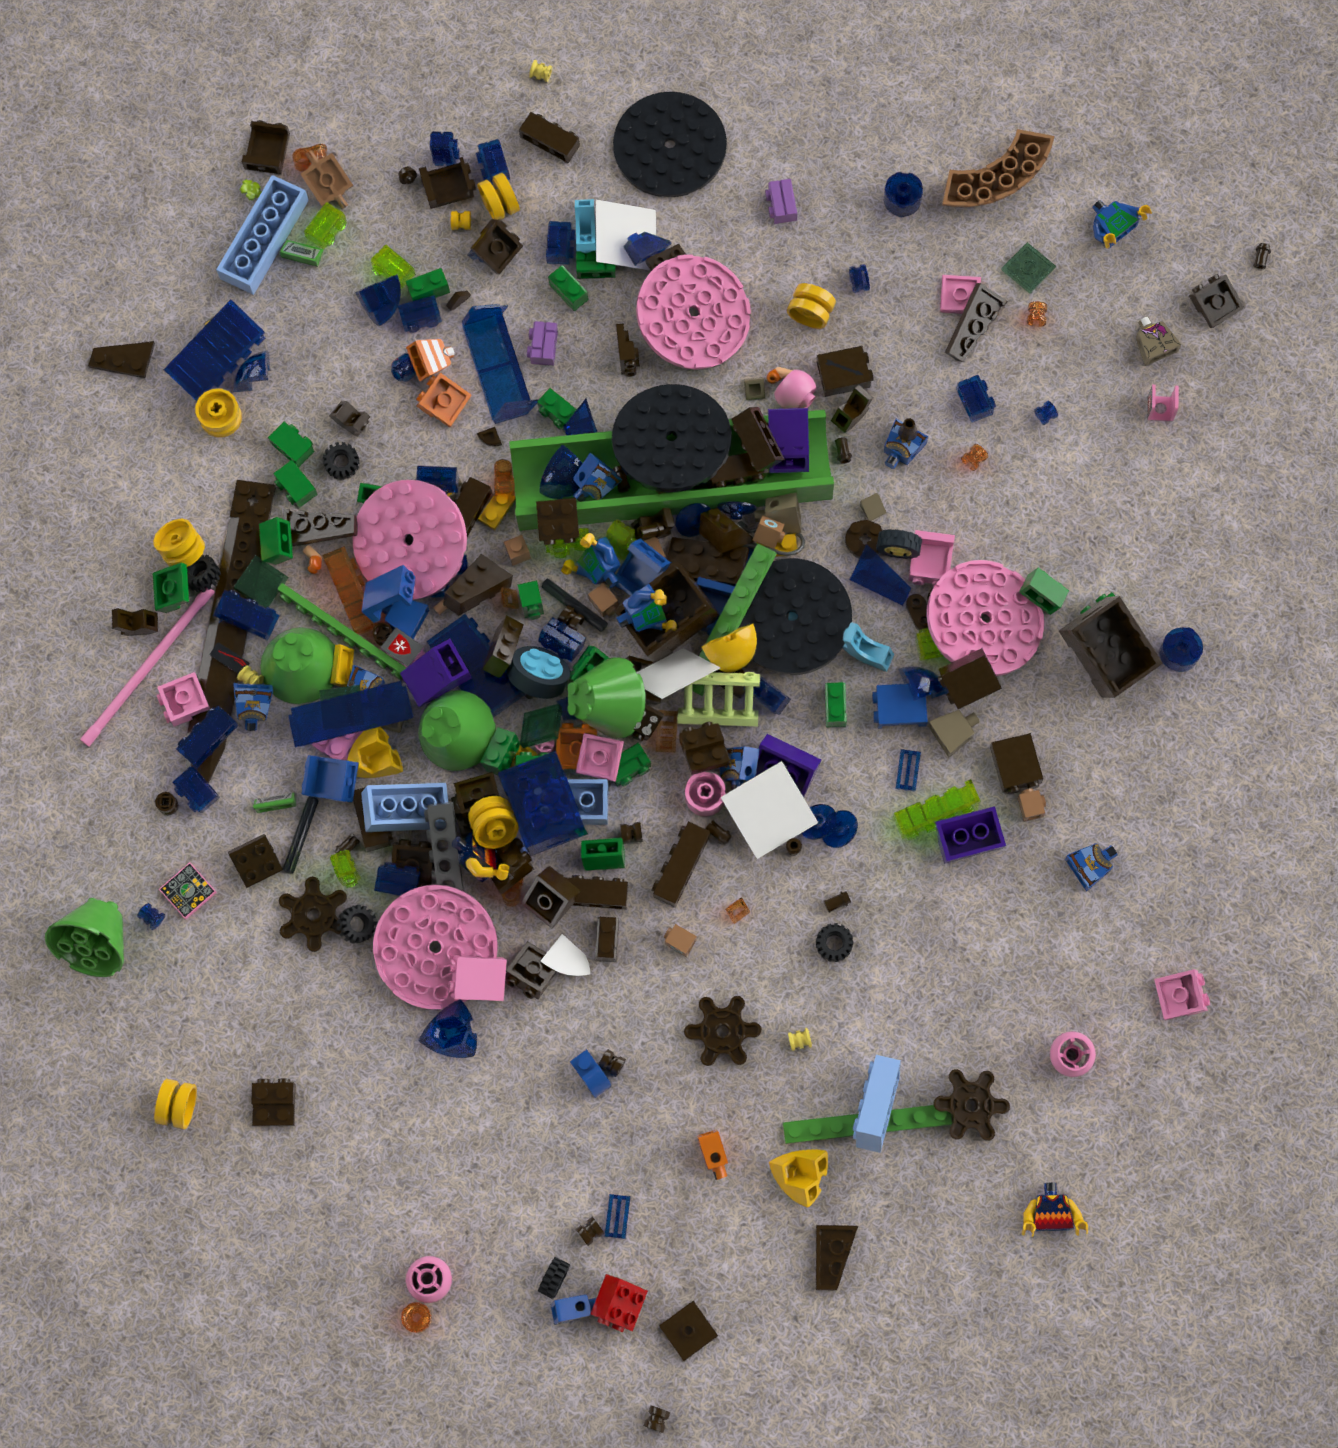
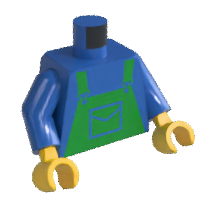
M1101 200L1097 201L1092 207L1097 213L1093 222L1094 237L1097 241L1105 244L1106 248H1111L1138 226L1139 217L1144 221L1148 219L1146 214H1152L1150 206L1135 207L1119 203L1118 201H1113L1110 205L1106 206Z
M586 534L580 541V545L586 548V550L576 562L578 566H575L573 560L568 559L564 562L561 572L569 575L572 571H575L577 575L590 579L593 584L597 585L606 582L609 588L615 587L619 583L615 572L620 567V562L614 552V548L609 543L607 537L595 540L593 534Z
M650 584L635 591L632 596L624 600L623 606L626 613L616 617L621 628L632 624L638 632L651 628L657 630L666 629V632L670 629L677 630V624L674 620H669L665 623L666 617L661 605L666 604L667 596L660 589L654 592Z

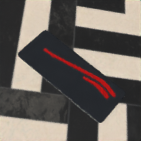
M217 643L209 654L238 674L245 666L250 664L220 643Z

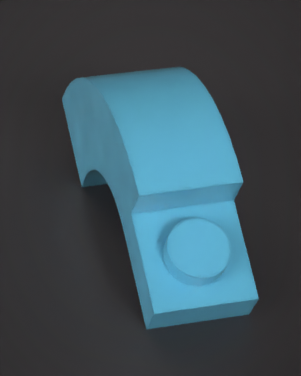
M594 199L575 200L576 251L590 253L596 250Z
M851 622L843 634V641L845 642L843 649L859 661L887 672L894 656L891 648L870 639L862 632L858 624Z

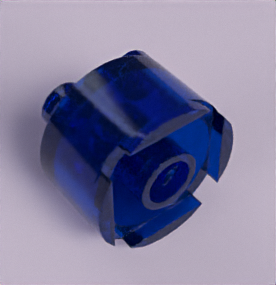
M897 172L891 175L884 189L883 200L886 209L898 217L914 214L921 206L923 195L922 182L915 174L910 172Z
M1175 628L1165 636L1160 646V659L1171 670L1176 672L1189 671L1197 664L1203 653V642L1192 628Z

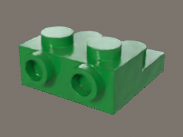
M179 563L152 573L155 611L169 613L180 609V605L189 602L187 564Z

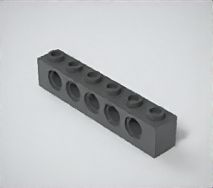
M453 802L429 804L427 806L428 810H424L425 821L429 822L430 830H427V840L432 842V850L429 851L430 863H434L435 871H432V881L437 885H442L444 881L449 880L453 883L454 888L464 891L461 865L459 863ZM436 820H444L446 828L444 830L437 829L435 826ZM439 840H446L449 847L447 850L439 849ZM442 860L449 861L451 869L443 870L440 867V862Z

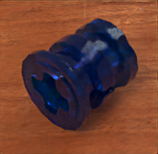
M147 903L139 910L137 917L143 919L145 924H150L151 930H155L164 920L165 914H159V910L152 908V905Z

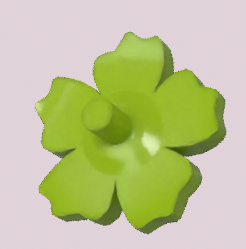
M244 180L239 189L241 193H247L246 197L252 201L255 198H259L262 193L260 185L251 180Z

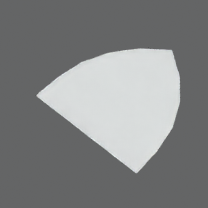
M563 934L541 960L542 963L559 973L573 976L590 974L586 955Z

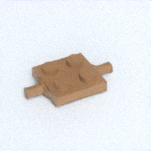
M310 150V154L307 152L305 155L312 164L301 173V176L322 207L330 201L336 200L341 209H344L348 204L342 195L354 185L333 153L325 158L317 159L313 150Z

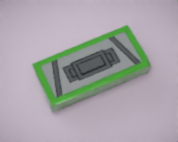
M287 240L280 250L281 258L318 267L323 253V249Z
M295 793L255 799L253 808L257 813L297 806Z

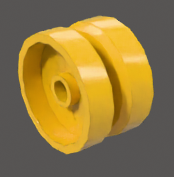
M503 173L493 176V185L488 180L477 184L483 204L492 219H504V209L509 215L520 211L514 191Z
M809 283L798 284L793 293L794 299L790 301L786 309L787 314L797 323L813 329H823L827 325L829 314L833 311L836 299L831 293L819 286Z
M221 388L211 389L204 392L198 398L195 405V413L206 433L214 437H227L239 428L242 422V412L235 397L229 391Z
M183 518L166 523L158 530L153 539L154 547L169 567L179 563L187 564V567L191 566L202 556L205 549V542L196 532L193 525Z
M489 796L477 801L470 808L468 813L469 823L473 829L475 840L480 846L495 849L509 844L516 837L519 831L518 822L507 799L501 796Z
M166 1078L160 1087L156 1100L155 1123L168 1126L172 1122L175 1128L187 1129L196 1103L197 1086L186 1082L179 1086L178 1081Z

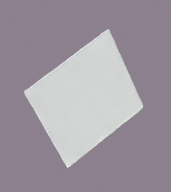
M596 200V262L650 270L645 262L647 258L656 254V245H653L656 244V239H653L656 237L653 236L656 235V210ZM644 232H648V233H645V235L641 238L642 240H639V237H640Z
M682 648L636 673L641 675L645 690L663 699L720 669V667Z
M782 761L721 797L757 859L818 823Z

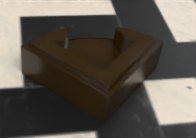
M467 290L455 292L446 304V307L450 311L456 309L469 299L471 294Z
M495 427L477 433L478 438L484 444L486 443V445H502Z

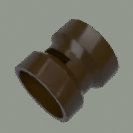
M567 606L560 613L557 621L562 625L568 626V630L575 633L578 630L575 628L578 623L582 625L585 617L575 613L572 607Z
M378 623L372 631L373 637L379 646H382L393 632L387 623Z
M162 792L156 797L155 805L162 814L169 816L176 813L179 804L170 792Z
M634 822L633 825L620 824L623 844H629L630 841L643 842L640 822Z
M607 1049L598 1065L602 1070H608L612 1076L617 1077L626 1059L621 1056H615L613 1051Z
M593 1216L587 1220L585 1227L580 1225L576 1228V1231L587 1246L593 1243V1237H601L605 1234Z
M650 1405L648 1412L651 1416L645 1420L643 1426L664 1433V1420L669 1419L671 1412Z

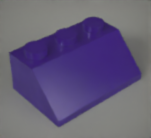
M767 734L758 747L759 756L755 777L782 761L804 798L822 759Z
M995 806L935 822L938 844L944 864L1003 849L1006 846Z

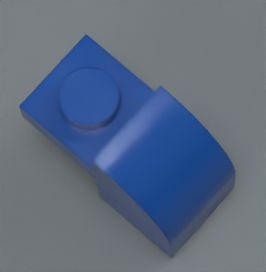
M587 1049L570 1061L594 1098L612 1086Z

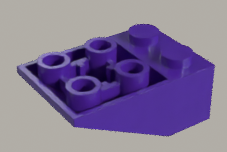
M808 408L768 409V427L785 459L770 468L769 473L809 472Z
M451 639L433 647L400 673L418 707L472 679Z

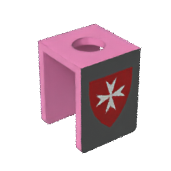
M1152 384L1148 394L1147 420L1174 421L1179 405V386L1174 387L1171 397L1155 396L1156 385ZM1158 403L1164 404L1166 406L1165 413H1157L1155 405Z
M397 627L380 647L383 652L405 667L410 666L425 654L422 651L424 648L421 644Z

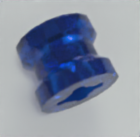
M1049 400L1044 402L1042 407L1034 409L1035 415L1043 425L1048 424L1050 419L1058 417L1057 409Z

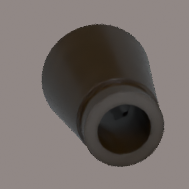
M911 418L905 419L898 429L899 437L904 441H912L917 437L918 430L915 421Z

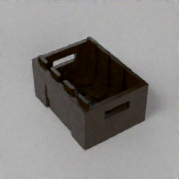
M678 561L649 583L654 592L660 589L667 596L666 604L661 605L666 621L674 620L677 624V630L670 629L666 632V629L657 630L651 628L638 632L632 624L625 626L646 656L655 663L673 654L676 648L701 629H706L708 625L714 623L720 617V614L699 585ZM623 604L614 610L618 616L626 613ZM678 607H682L683 609L682 613L680 614L676 613V609Z
M1120 596L1105 597L1059 630L1068 647L1073 649L1092 679V684L1102 698L1117 697L1163 664ZM1099 635H1102L1104 638L1101 643L1097 640ZM1109 652L1114 653L1113 659L1108 658Z

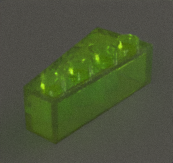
M972 780L965 781L966 786L958 789L954 786L947 789L948 791L943 793L941 797L939 795L929 797L924 801L925 804L923 805L917 802L895 812L893 819L901 838L914 839L922 831L926 830L927 833L935 831V822L977 811L981 800Z

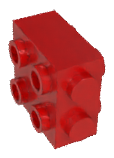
M605 1274L590 1315L597 1317V1322L609 1326L611 1323V1328L617 1331L624 1332V1329L633 1332L648 1291L623 1279Z

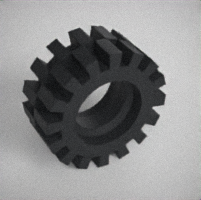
M336 442L334 447L331 444L329 446L330 450L326 449V455L323 454V464L326 471L335 479L340 478L344 480V477H347V479L351 478L350 475L356 473L355 470L359 469L358 464H360L355 448H352V445L349 443L346 445L345 442H342V445ZM337 456H347L349 458L348 464L345 467L335 466L334 460Z
M202 554L195 563L187 567L188 587L192 591L199 592L201 589L202 592H205V588L210 590L212 584L214 586L217 584L215 580L219 581L220 577L218 575H221V572L212 557H209V555L204 557ZM206 570L202 575L196 577L199 572Z
M351 906L342 911L343 913L338 916L340 919L337 920V924H340V926L337 927V930H341L342 933L339 935L341 937L345 936L344 940L346 942L350 940V943L358 944L374 935L373 933L376 930L374 926L377 925V921L373 919L376 916L375 914H370L373 912L371 909L366 910L367 906ZM353 917H359L362 920V931L356 932L352 929L350 922Z
M830 923L818 932L816 948L823 959H827L830 962H838L849 956L853 947V936L848 928H844V925L841 924L840 926L838 923L831 925ZM832 935L839 936L842 939L843 945L838 950H831L826 944L827 939Z
M554 1257L545 1272L538 1292L554 1299L569 1271L570 1264Z

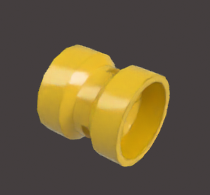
M451 211V230H458L459 228L471 230V211H464L463 213Z

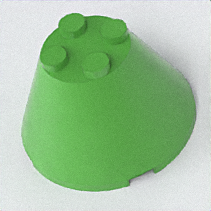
M306 627L292 628L278 634L270 641L262 655L260 669L261 675L264 676V684L272 685L273 695L291 704L309 703L322 698L334 686V684H331L335 645L325 634Z
M614 657L603 661L574 682L568 684L569 714L574 715L607 737L613 739L628 737L634 732L637 722H641L645 710V688L641 675L636 673L633 668L634 665L625 658Z
M448 691L432 700L424 709L419 721L418 737L424 754L432 763L446 770L462 771L480 763L496 731V725L489 706L480 697L466 691Z
M89 898L86 903L49 926L45 933V942L50 952L58 960L63 958L70 963V968L80 973L95 977H110L115 972H120L124 965L123 917L118 910V905L112 901L104 902L95 898Z

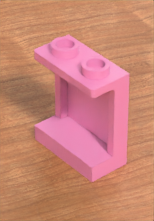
M915 530V534L921 537L922 544L920 556L911 559L908 581H912L915 585L931 583L932 586H935L938 580L950 570L955 535Z
M454 955L453 960L450 961L452 981L448 983V993H451V997L454 999L504 1001L507 960L503 957L479 958Z

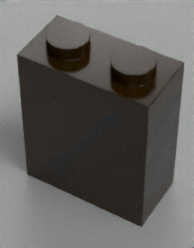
M863 346L818 354L816 357L825 397L852 392L858 385L863 389L870 388L871 381H874L872 369L868 370L867 366L869 356L867 352H864Z

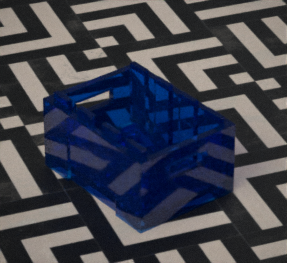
M556 751L498 772L504 792L509 798L520 828L518 830L525 849L530 856L588 835L563 765ZM536 788L542 789L539 795L534 794ZM544 806L549 808V811L546 814H543L541 812V809Z

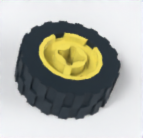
M883 530L879 532L876 549L879 553L889 557L913 559L920 556L922 539L917 534L904 530Z

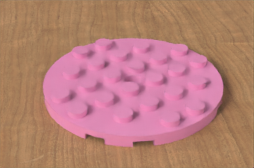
M693 254L680 255L663 261L646 277L637 296V321L645 341L658 356L681 368L700 370L724 363L742 346L750 328L751 309L749 299L743 290V285L726 266L708 257L703 258L693 256ZM689 308L697 309L698 316H690Z
M400 480L386 484L376 490L364 502L357 515V536H353L354 555L364 577L370 581L404 565L415 575L413 599L429 597L445 588L460 570L467 546L465 523L455 502H452L440 488L419 480ZM408 534L413 536V543L411 545H407L404 541Z
M974 560L955 566L938 580L928 599L927 623L935 645L951 663L983 648L996 676H1002L1019 669L1035 654L1043 637L1044 614L1040 607L1019 593L1025 581L1019 573L1003 567V564L997 562ZM981 614L988 615L990 622H984L980 618Z
M445 885L417 887L395 899L381 916L373 940L376 968L383 982L403 1001L426 1009L448 1008L467 1001V999H454L451 997V993H448V983L452 981L450 961L453 960L454 955L460 957L497 958L498 951L496 930L485 908L466 892ZM433 941H438L441 944V950L437 953L430 950V943Z

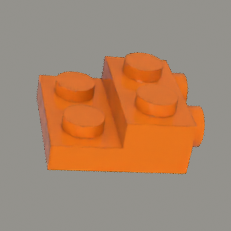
M439 373L436 377L434 375L430 377L426 383L429 386L426 392L422 390L416 398V401H418L416 407L430 417L434 416L450 428L472 395L445 375Z
M562 723L561 727H557V769H577L584 733L598 736V731L586 723L582 724V727H574V723Z

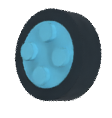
M524 646L514 652L511 664L507 669V675L516 688L526 693L525 697L527 699H532L533 697L551 699L563 693L570 677V669L567 663L556 653L542 647Z

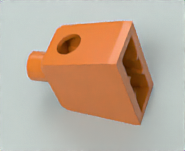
M718 1130L698 1135L697 1139L707 1169L713 1170L715 1180L727 1177L724 1165L728 1164V1160ZM717 1153L719 1161L713 1162L711 1154Z

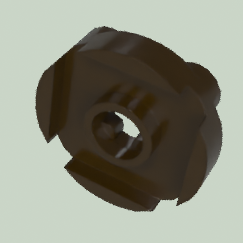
M869 520L853 522L845 536L847 549L853 556L859 559L875 557L879 554L876 547L878 535L882 528L878 523ZM863 535H867V538H870L871 541H867V544H863V541L859 540V538H863Z

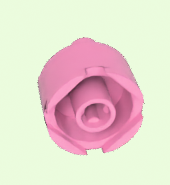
M701 772L690 777L685 787V800L688 808L693 813L701 817L712 816L723 808L724 802L721 797L726 794L723 780L717 774ZM702 792L709 793V796H702Z

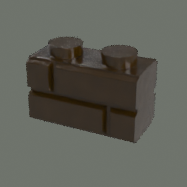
M598 917L596 961L617 962L619 918Z

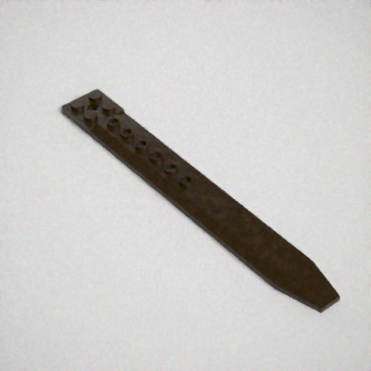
M244 480L236 481L219 570L221 575H218L220 579L219 581L217 580L198 676L210 709L191 716L192 720L189 721L185 741L187 783L208 786L226 747L235 700L233 683H238V673L209 654L215 645L220 643L243 658L262 562L259 524L270 520L276 485ZM255 497V499L258 500V503H254L253 506H250V502H248V499Z

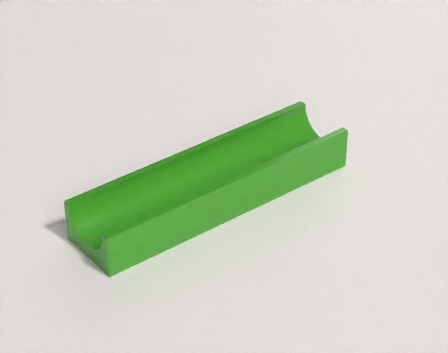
M825 410L808 411L809 472L768 473L763 481L757 483L747 481L741 486H734L732 484L723 488L708 489L707 484L696 485L691 490L665 492L662 494L643 487L641 483L627 476L630 489L627 492H619L616 485L601 500H596L590 495L583 502H579L576 499L578 525L634 520L643 516H654L663 508H670L671 514L674 516L703 513L715 508L724 511L764 507L767 498L790 493H797L798 503L832 500L834 479L831 476L828 458ZM768 415L763 416L768 425ZM729 419L731 448L728 456L747 453L742 447L739 434L733 428L732 420ZM612 431L509 441L515 486V513L519 531L538 529L536 501L575 498L573 495L580 487L573 479L590 453L612 469L620 466L613 452ZM671 433L666 439L674 441L677 437Z

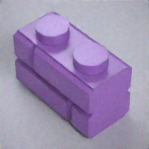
M791 179L769 182L765 195L766 200L771 202V207H768L769 217L774 219V224L797 221V208Z
M535 321L533 328L529 329V340H532V344L527 347V358H530L531 364L554 366L558 334L556 323Z

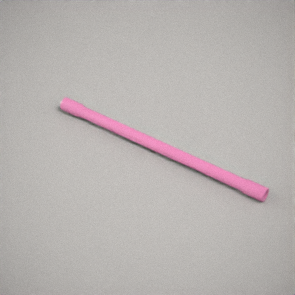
M205 588V592L200 591L194 602L97 721L85 732L80 741L88 747L91 746L100 735L101 730L193 617L214 595V590Z

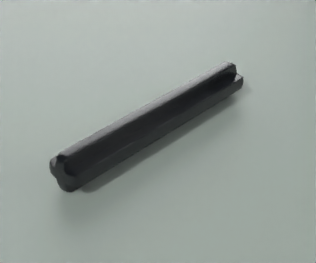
M547 578L542 583L541 587L565 606L572 607L575 613L583 615L585 621L597 630L603 632L606 629L608 623L553 581Z
M309 796L306 800L283 866V871L293 874L319 802L315 797Z

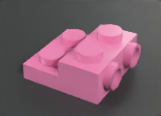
M195 672L157 687L160 693L156 695L161 706L164 705L166 708L163 714L167 723L171 722L173 727L192 720L191 716L210 709Z
M332 711L310 739L309 744L329 758L347 761L352 745L363 730Z
M1193 969L1154 979L1164 1020L1208 1011L1207 1006L1210 1005L1208 994L1203 993L1202 986L1205 985V980L1202 973L1198 974V970Z

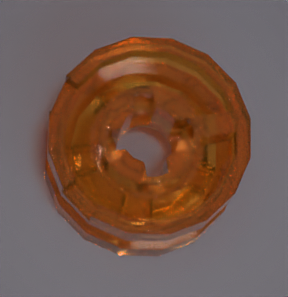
M413 1302L403 1309L401 1321L407 1330L413 1333H420L429 1328L432 1322V1314L426 1305L420 1302ZM416 1313L421 1315L418 1322L413 1320V1316Z

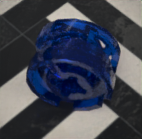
M861 264L859 267H849V277L853 286V293H858L860 290H870L866 265Z

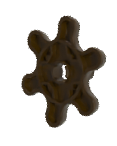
M313 876L307 878L305 881V892L302 896L294 897L285 893L279 897L280 906L291 913L289 922L281 926L280 935L285 939H289L297 933L304 934L307 938V948L309 951H319L322 947L321 938L325 932L332 931L337 935L342 933L341 930H337L340 924H337L339 918L336 916V909L346 902V893L343 890H336L330 895H324L320 891V881L318 878ZM311 910H318L319 918L310 920L308 914Z
M741 996L732 997L729 1005L725 1008H718L709 997L700 999L699 1008L704 1014L703 1021L699 1024L687 1025L684 1029V1035L690 1040L699 1039L704 1043L705 1049L700 1057L703 1065H713L717 1056L723 1053L728 1054L736 1065H742L746 1062L747 1054L742 1048V1042L748 1037H758L761 1034L762 1028L757 1022L747 1023L742 1020L741 1011L745 1007V1001ZM726 1026L729 1030L728 1035L724 1037L717 1034L718 1027Z
M959 1069L952 1070L948 1078L953 1085V1093L950 1096H938L933 1102L937 1111H947L952 1114L954 1121L949 1129L950 1136L955 1140H959L964 1136L967 1129L975 1128L983 1140H992L995 1136V1130L990 1123L991 1117L996 1113L1006 1114L1010 1110L1008 1100L994 1098L990 1093V1087L995 1080L993 1073L983 1071L977 1081L969 1082L965 1079L962 1071ZM968 1100L975 1102L976 1109L974 1111L968 1110L967 1106H965Z

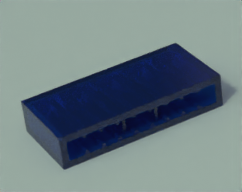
M230 299L163 370L190 396L198 401V398L204 392L213 389L215 386L219 388L226 381L224 377L228 373L233 374L239 367L237 363L242 358L246 360L252 354L251 349L254 345L259 346L266 339L264 336L266 332Z
M464 614L426 642L428 647L432 649L442 642L451 639L472 679L459 685V688L462 691L470 692L480 697L489 706L494 718L525 696V693L511 683L507 675V669L500 678L482 669L490 648L488 644L490 640L484 632L480 633L477 630L479 626L473 617L469 619Z

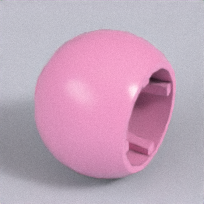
M793 370L777 387L774 393L775 399L783 409L808 408L815 399L813 394L816 391V384L813 378L806 372Z
M1070 1031L1062 1033L1051 1045L1050 1060L1052 1065L1059 1073L1065 1076H1082L1092 1068L1095 1062L1096 1052L1094 1045L1086 1035L1080 1032ZM1067 1041V1047L1063 1048L1060 1053L1061 1046ZM1074 1041L1081 1044L1085 1051H1081L1078 1046L1073 1045ZM1068 1049L1075 1051L1076 1058L1074 1061L1067 1058L1066 1053ZM1085 1055V1061L1082 1064V1066L1079 1067V1065H1076V1063L1081 1060L1082 1056Z
M425 1256L417 1259L411 1264L406 1274V1286L413 1298L423 1303H433L441 1300L447 1295L452 1284V1275L448 1265L440 1258L434 1256ZM434 1265L432 1270L428 1268L420 1270L424 1266ZM439 1271L442 1272L443 1278L441 1286L438 1285V1275L436 1274ZM417 1273H418L417 1282H418L419 1285H420V1286L418 1287V1289H417L416 1284H415V1278H416V1274H417ZM426 1273H431L433 1281L425 1285L422 1278ZM434 1287L438 1289L432 1294H423L424 1289H432Z

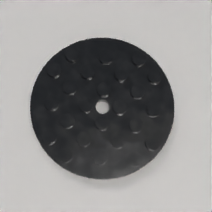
M660 92L638 100L622 115L613 137L614 157L622 175L637 189L658 197H680L702 189L718 174L725 160L727 149L726 132L717 113L701 99L681 92ZM671 140L674 141L675 146L667 148L664 144Z
M659 385L638 393L622 407L613 425V452L623 472L630 479L641 483L643 487L659 492L687 491L693 489V486L702 482L706 483L712 479L721 466L725 464L731 448V427L723 408L707 393L686 385ZM671 433L677 437L674 441H669L666 438Z
M799 558L779 559L772 562L738 628L753 624L755 627L757 644L751 660L770 672L802 675L823 668L837 657V654L845 644L843 641L844 631L852 622V606L843 584L832 572L822 565ZM789 612H794L798 615V618L795 621H790L786 618V615Z

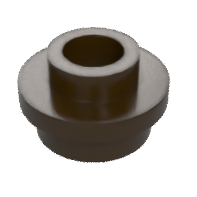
M409 166L402 168L398 173L400 183L404 185L413 183L417 177L415 169Z

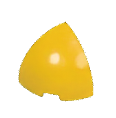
M753 624L737 628L730 634L713 639L701 647L709 661L720 667L719 670L728 673L735 672L745 667L754 656L757 644L755 627Z
M375 723L358 736L349 752L347 761L359 762L357 777L378 778L403 772L402 762L397 749L391 748L388 742L389 736Z
M819 1149L794 1151L776 1157L769 1162V1166L776 1182L786 1195L798 1204L808 1208L814 1203L822 1190L819 1188L821 1177L827 1175L828 1153L825 1150Z

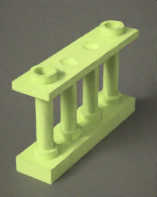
M712 672L684 687V707L678 708L677 724L702 725L706 722H713V724L719 723V725L758 727L759 710H753V686H760V674H755L754 672H745L744 674ZM693 684L705 685L704 708L692 707ZM713 685H725L723 709L712 708ZM733 686H745V709L734 710L732 708Z

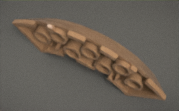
M1017 129L1014 140L1007 149V152L1001 158L986 165L985 168L976 171L975 169H950L942 205L950 207L981 206L1014 194L1031 181L1040 171L1052 149L1055 136Z

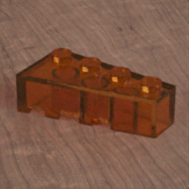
M345 546L322 555L353 631L361 635L373 630L377 623H373L361 611L364 598L362 587L365 584L361 575L357 576L355 573V569H358L354 557L349 558Z

